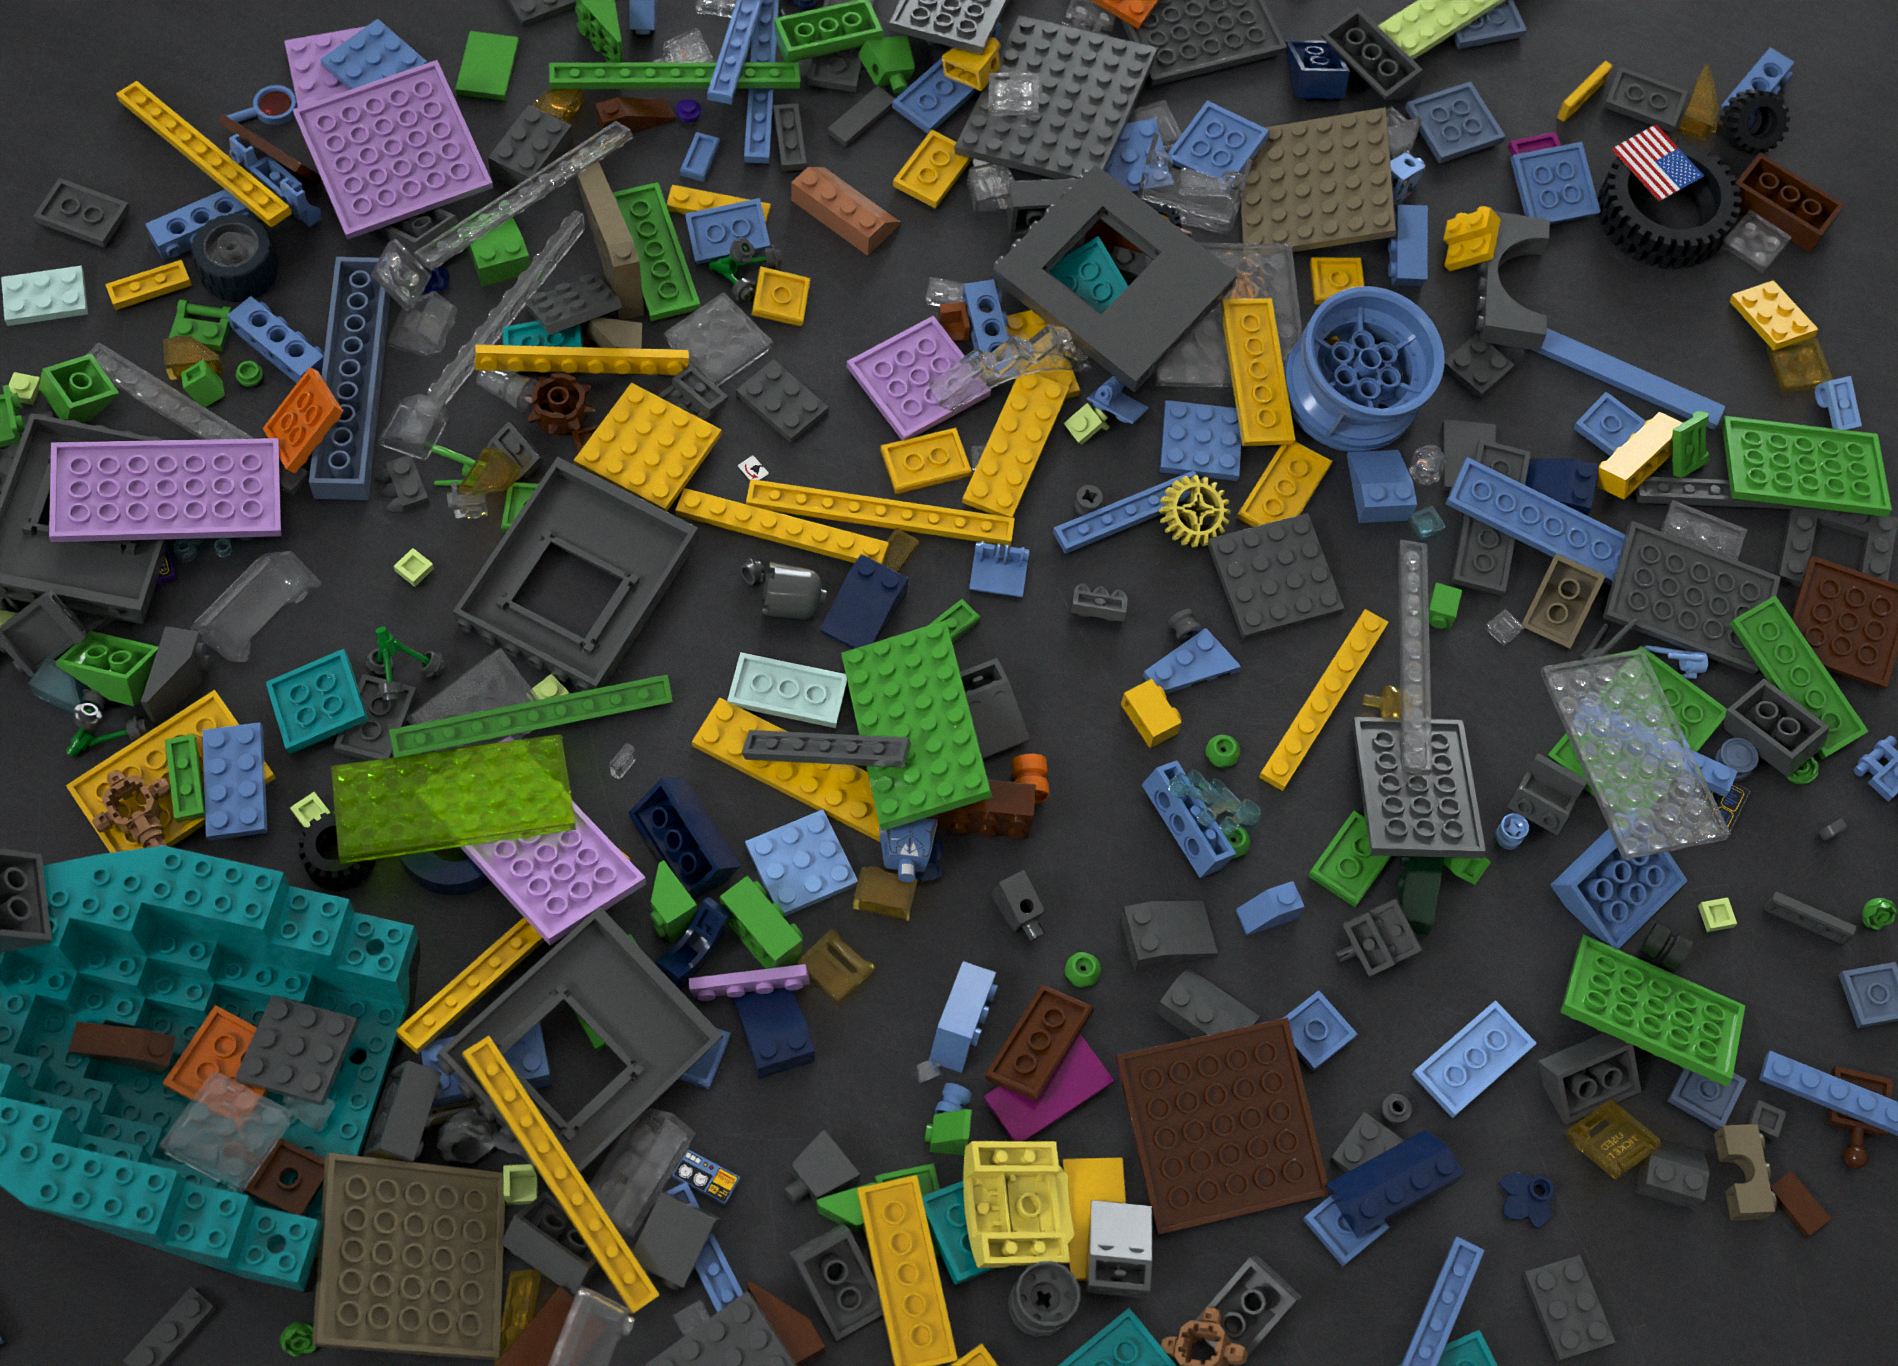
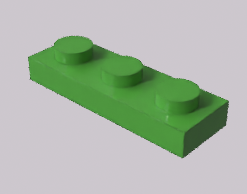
M194 734L166 739L165 746L174 819L178 823L205 817V801L197 738Z

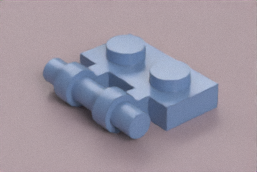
M1888 736L1885 740L1877 742L1874 745V750L1869 755H1863L1858 760V765L1853 769L1858 776H1863L1866 772L1874 775L1868 784L1888 802L1898 794V751L1894 748L1897 740L1893 736ZM1882 757L1890 761L1884 767L1878 762Z

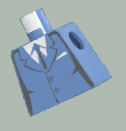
M923 818L884 831L879 826L884 866L888 869H897L898 880L901 882H912L915 880V872L925 871L931 854L937 819Z

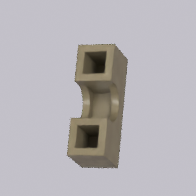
M1758 1124L1722 1126L1714 1133L1719 1163H1735L1741 1167L1745 1174V1183L1734 1184L1725 1191L1730 1220L1766 1219L1775 1212L1777 1200L1775 1193L1771 1191L1769 1182L1771 1170L1769 1164L1765 1162L1763 1153L1765 1141L1763 1135L1759 1133Z

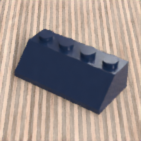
M684 776L661 778L628 812L658 862L660 863L663 860L666 862L693 900L724 884L741 867Z
M1423 1130L1327 1183L1325 1187L1356 1238H1359L1457 1183L1465 1172L1450 1148L1427 1130Z

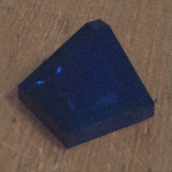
M440 265L435 266L418 278L427 300L448 287L449 272Z

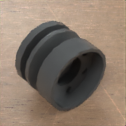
M1040 1261L1029 1266L1013 1285L1008 1297V1312L1013 1323L1023 1333L1033 1337H1048L1059 1332L1076 1312L1080 1302V1287L1075 1276L1065 1266L1053 1261ZM1045 1299L1047 1302L1045 1306L1041 1305L1038 1307L1035 1302L1037 1300Z

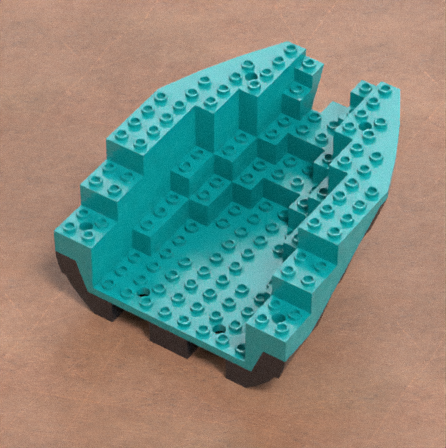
M167 846L100 854L43 866L52 941L46 944L0 953V1186L30 1209L81 1226L99 1229L155 1250L195 1261L226 1274L306 1293L312 1292L317 1283L319 1241L322 1232L323 1186L304 1217L281 1212L246 1195L245 1189L257 1170L244 1163L238 1165L227 1163L222 1155L223 1147L231 1140H240L246 1144L248 1152L265 1159L277 1138L280 1137L324 1159L329 1153L361 1156L380 1100V1092L394 1048L403 1049L404 1042L397 1037L396 1030L413 1016L418 968L421 959L420 943L415 927L409 924L355 913L350 899L292 887L289 885L284 872ZM272 995L355 1017L359 1021V1025L324 1106L268 1092L243 1130L163 1085V1081L215 1005L255 1027H258ZM76 1022L138 1028L175 1036L176 1040L170 1065L161 1074H156L68 1053ZM364 1051L367 1053V1058L361 1064H353L350 1062L353 1053ZM288 1172L281 1178V1183L287 1186L293 1185L298 1180L299 1175L295 1172Z

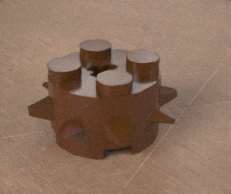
M569 373L550 374V378L539 377V381L532 390V395L523 397L524 400L533 405V411L528 416L527 421L529 423L537 422L538 427L543 431L549 432L550 435H572L571 431L581 430L580 427L587 417V412H595L596 409L586 404V396L592 387L590 385H580L577 379L570 376Z

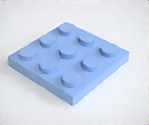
M823 809L745 841V847L772 904L774 902L777 903L785 916L858 886V880Z

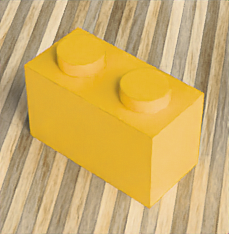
M1153 679L1124 693L1121 706L1149 748L1178 734L1182 723L1181 716L1176 708L1170 706L1165 691L1161 686H1157Z

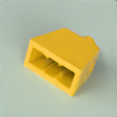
M991 37L983 55L958 48L951 49L942 56L944 75L982 91L1000 67L999 41Z

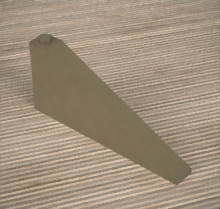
M594 151L570 156V161L609 288L619 297L622 305L621 309L616 310L618 319L626 320L644 316L640 261L633 239Z

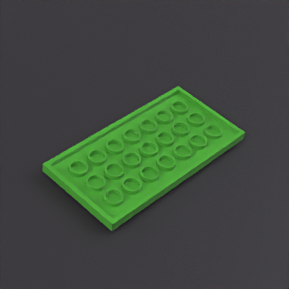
M946 620L841 653L859 735L908 737L911 742L905 768L866 766L878 822L882 831L993 797Z

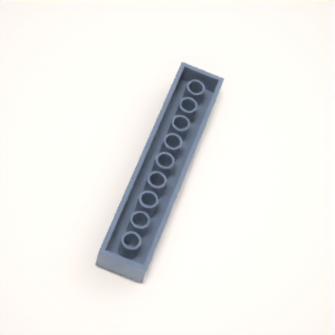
M336 257L322 378L343 412L338 422L332 425L325 434L323 441L312 451L309 485L314 499L369 500L393 280L389 258Z

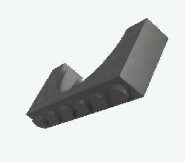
M1494 211L1501 219L1494 256L1492 260L1479 263L1478 272L1482 273L1477 291L1481 292L1477 302V311H1480V315H1478L1476 321V330L1479 331V342L1540 351L1547 334V315L1533 312L1514 301L1501 285L1498 268L1506 261L1517 256L1543 255L1549 240L1550 220Z

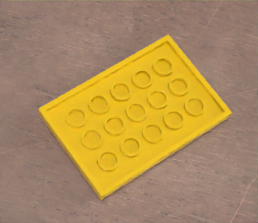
M213 690L73 780L66 787L110 853L142 849V844H138L132 834L123 833L116 824L113 825L112 829L99 833L92 822L94 817L102 811L104 813L108 811L102 802L104 792L111 788L107 781V775L114 770H119L126 778L129 776L141 777L148 787L152 785L151 782L160 778H165L170 785L165 740L194 734L197 738L205 801L203 730L239 724L217 692ZM264 761L266 785L276 779V777ZM135 790L132 792V797L127 800L123 798L119 800L121 805L117 806L122 818L127 817L130 820L133 818L131 815L139 810L141 812L145 811L144 805L148 803L142 792L138 794ZM171 792L162 799H156L162 808L159 821L163 826L164 841L168 847L174 846L206 824L205 817L177 823L174 819Z

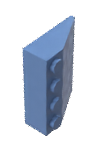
M1640 814L1622 815L1550 885L1564 906L1606 945L1619 949L1688 880L1645 816Z

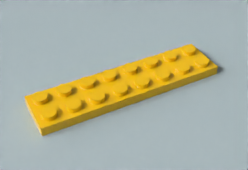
M722 698L718 699L692 740V747L818 811L823 809L826 815L880 842V825L868 772L854 765L745 760L742 750L749 730L787 731L736 705L727 703Z

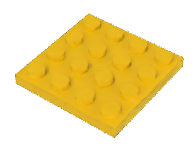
M631 383L576 456L574 465L667 512L722 436V430Z

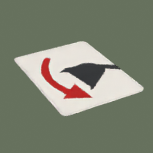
M754 456L749 457L738 465L749 480H760L769 474Z

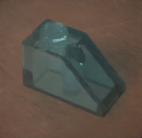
M47 657L28 685L36 697L75 714L73 712L74 708L79 704H84L82 703L83 697L79 681L57 667L56 660Z

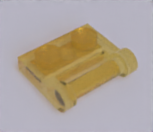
M832 928L797 961V965L806 964L809 977L839 1004L853 989L872 974L875 966L869 961L865 962L839 938L840 934ZM832 946L857 971L852 974L826 949Z

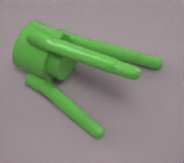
M436 444L431 448V451L463 463L462 476L467 477L466 480L435 481V486H470L475 488L477 482L484 483L488 471L487 462L469 458Z

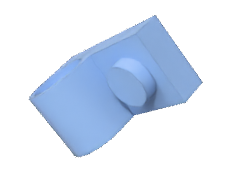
M1851 376L1826 381L1816 386L1815 397L1817 403L1822 408L1828 407L1833 429L1847 430L1862 426Z

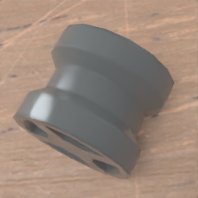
M1093 485L1080 487L1077 491L1074 505L1078 515L1083 516L1101 508L1103 495L1100 489Z
M1191 609L1181 610L1168 620L1171 629H1175L1177 632L1176 638L1179 642L1191 639L1202 630L1199 622H1195L1193 619L1194 613Z

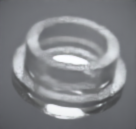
M930 1059L916 1065L918 1071L912 1074L914 1078H918L919 1083L941 1075L939 1069L941 1064L940 1062L934 1064L933 1060Z

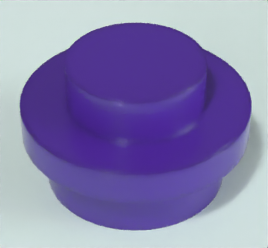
M684 99L677 104L676 113L683 122L692 123L700 116L701 106L696 100Z

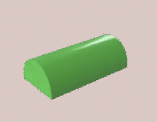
M855 0L774 18L779 50L784 62L788 63L862 47L866 40L883 39L882 27L869 0Z

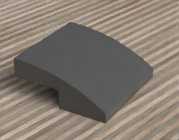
M692 365L672 379V385L657 395L706 422L728 400V396Z

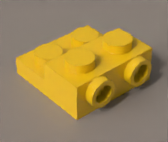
M1481 206L1477 208L1476 212L1470 214L1458 213L1455 218L1447 220L1443 240L1448 245V251L1444 266L1449 271L1493 259L1501 219L1491 208Z

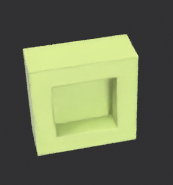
M14 372L9 382L12 393H18L21 403L34 404L39 392L40 377Z
M414 548L394 565L395 572L414 587L434 569L433 563Z
M552 674L530 690V694L535 700L570 694Z
M315 792L290 807L291 812L303 828H310L309 822L313 818L317 821L320 820V814L326 812L327 816L331 815Z
M1728 898L1701 902L1698 906L1707 932L1734 928L1737 924Z

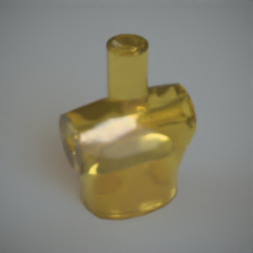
M1388 685L1382 688L1381 697L1364 694L1362 704L1380 708L1381 718L1413 719L1416 696L1415 694L1401 691L1396 686Z

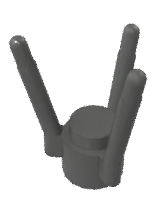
M1631 620L1603 648L1595 649L1608 629V625L1604 624L1587 650L1580 655L1582 658L1580 663L1583 669L1590 675L1595 676L1599 674L1603 676L1609 670L1627 662L1632 656L1631 654L1608 664L1609 655L1607 652L1637 623V620Z

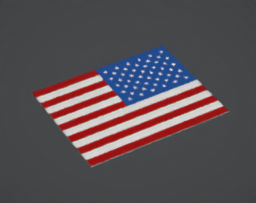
M1657 124L1612 148L1615 154L1659 201L1704 176Z

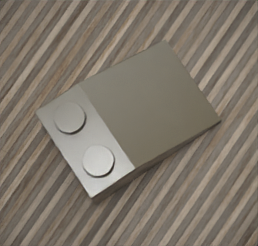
M1556 553L1521 627L1571 649L1606 575Z

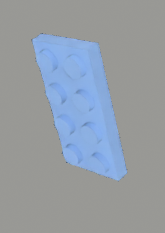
M1495 1000L1421 1064L1412 1075L1442 1108L1454 1118L1537 1043Z

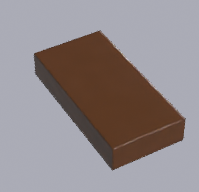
M1792 1171L1770 1186L1771 1191L1776 1195L1779 1206L1806 1238L1831 1220Z

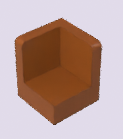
M965 301L939 304L938 322L954 343L969 341L970 323Z

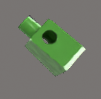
M907 36L866 40L858 56L874 83L878 86L891 85L895 94L904 92L908 88L906 82L915 68Z

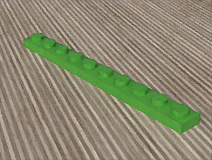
M745 62L737 89L800 88L799 62ZM549 63L550 89H709L717 63Z
M661 675L389 729L388 733L393 757L398 758L670 703L673 700L668 675Z

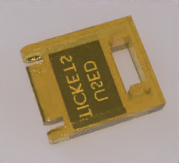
M1611 1099L1566 1131L1567 1140L1614 1179H1618L1622 1175L1621 1171L1626 1173L1652 1154L1653 1149L1657 1150L1662 1146L1660 1139ZM1603 1120L1610 1124L1590 1138V1130Z

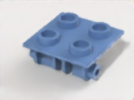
M1112 376L1111 379L1107 380L1087 397V400L1093 402L1096 408L1115 414L1116 418L1124 423L1133 424L1149 409L1144 404L1123 394L1122 390L1125 384L1115 376Z
M984 541L982 543L976 542L969 590L1023 598L1029 549H1024V547H1008V545L1002 546L999 543L998 545L984 543Z

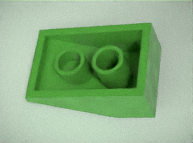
M510 211L460 223L482 287L532 273L527 248Z
M89 631L83 641L77 645L74 644L56 661V666L91 689L98 691L110 701L135 706L143 697L158 646Z

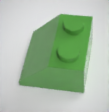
M92 354L42 369L39 390L59 419L67 421L76 420L80 423L90 421L119 395L118 390Z
M663 860L658 865L651 898L652 913H650V916L654 922L651 926L660 939L665 937L668 943L671 944L682 937L690 927L697 914V904Z

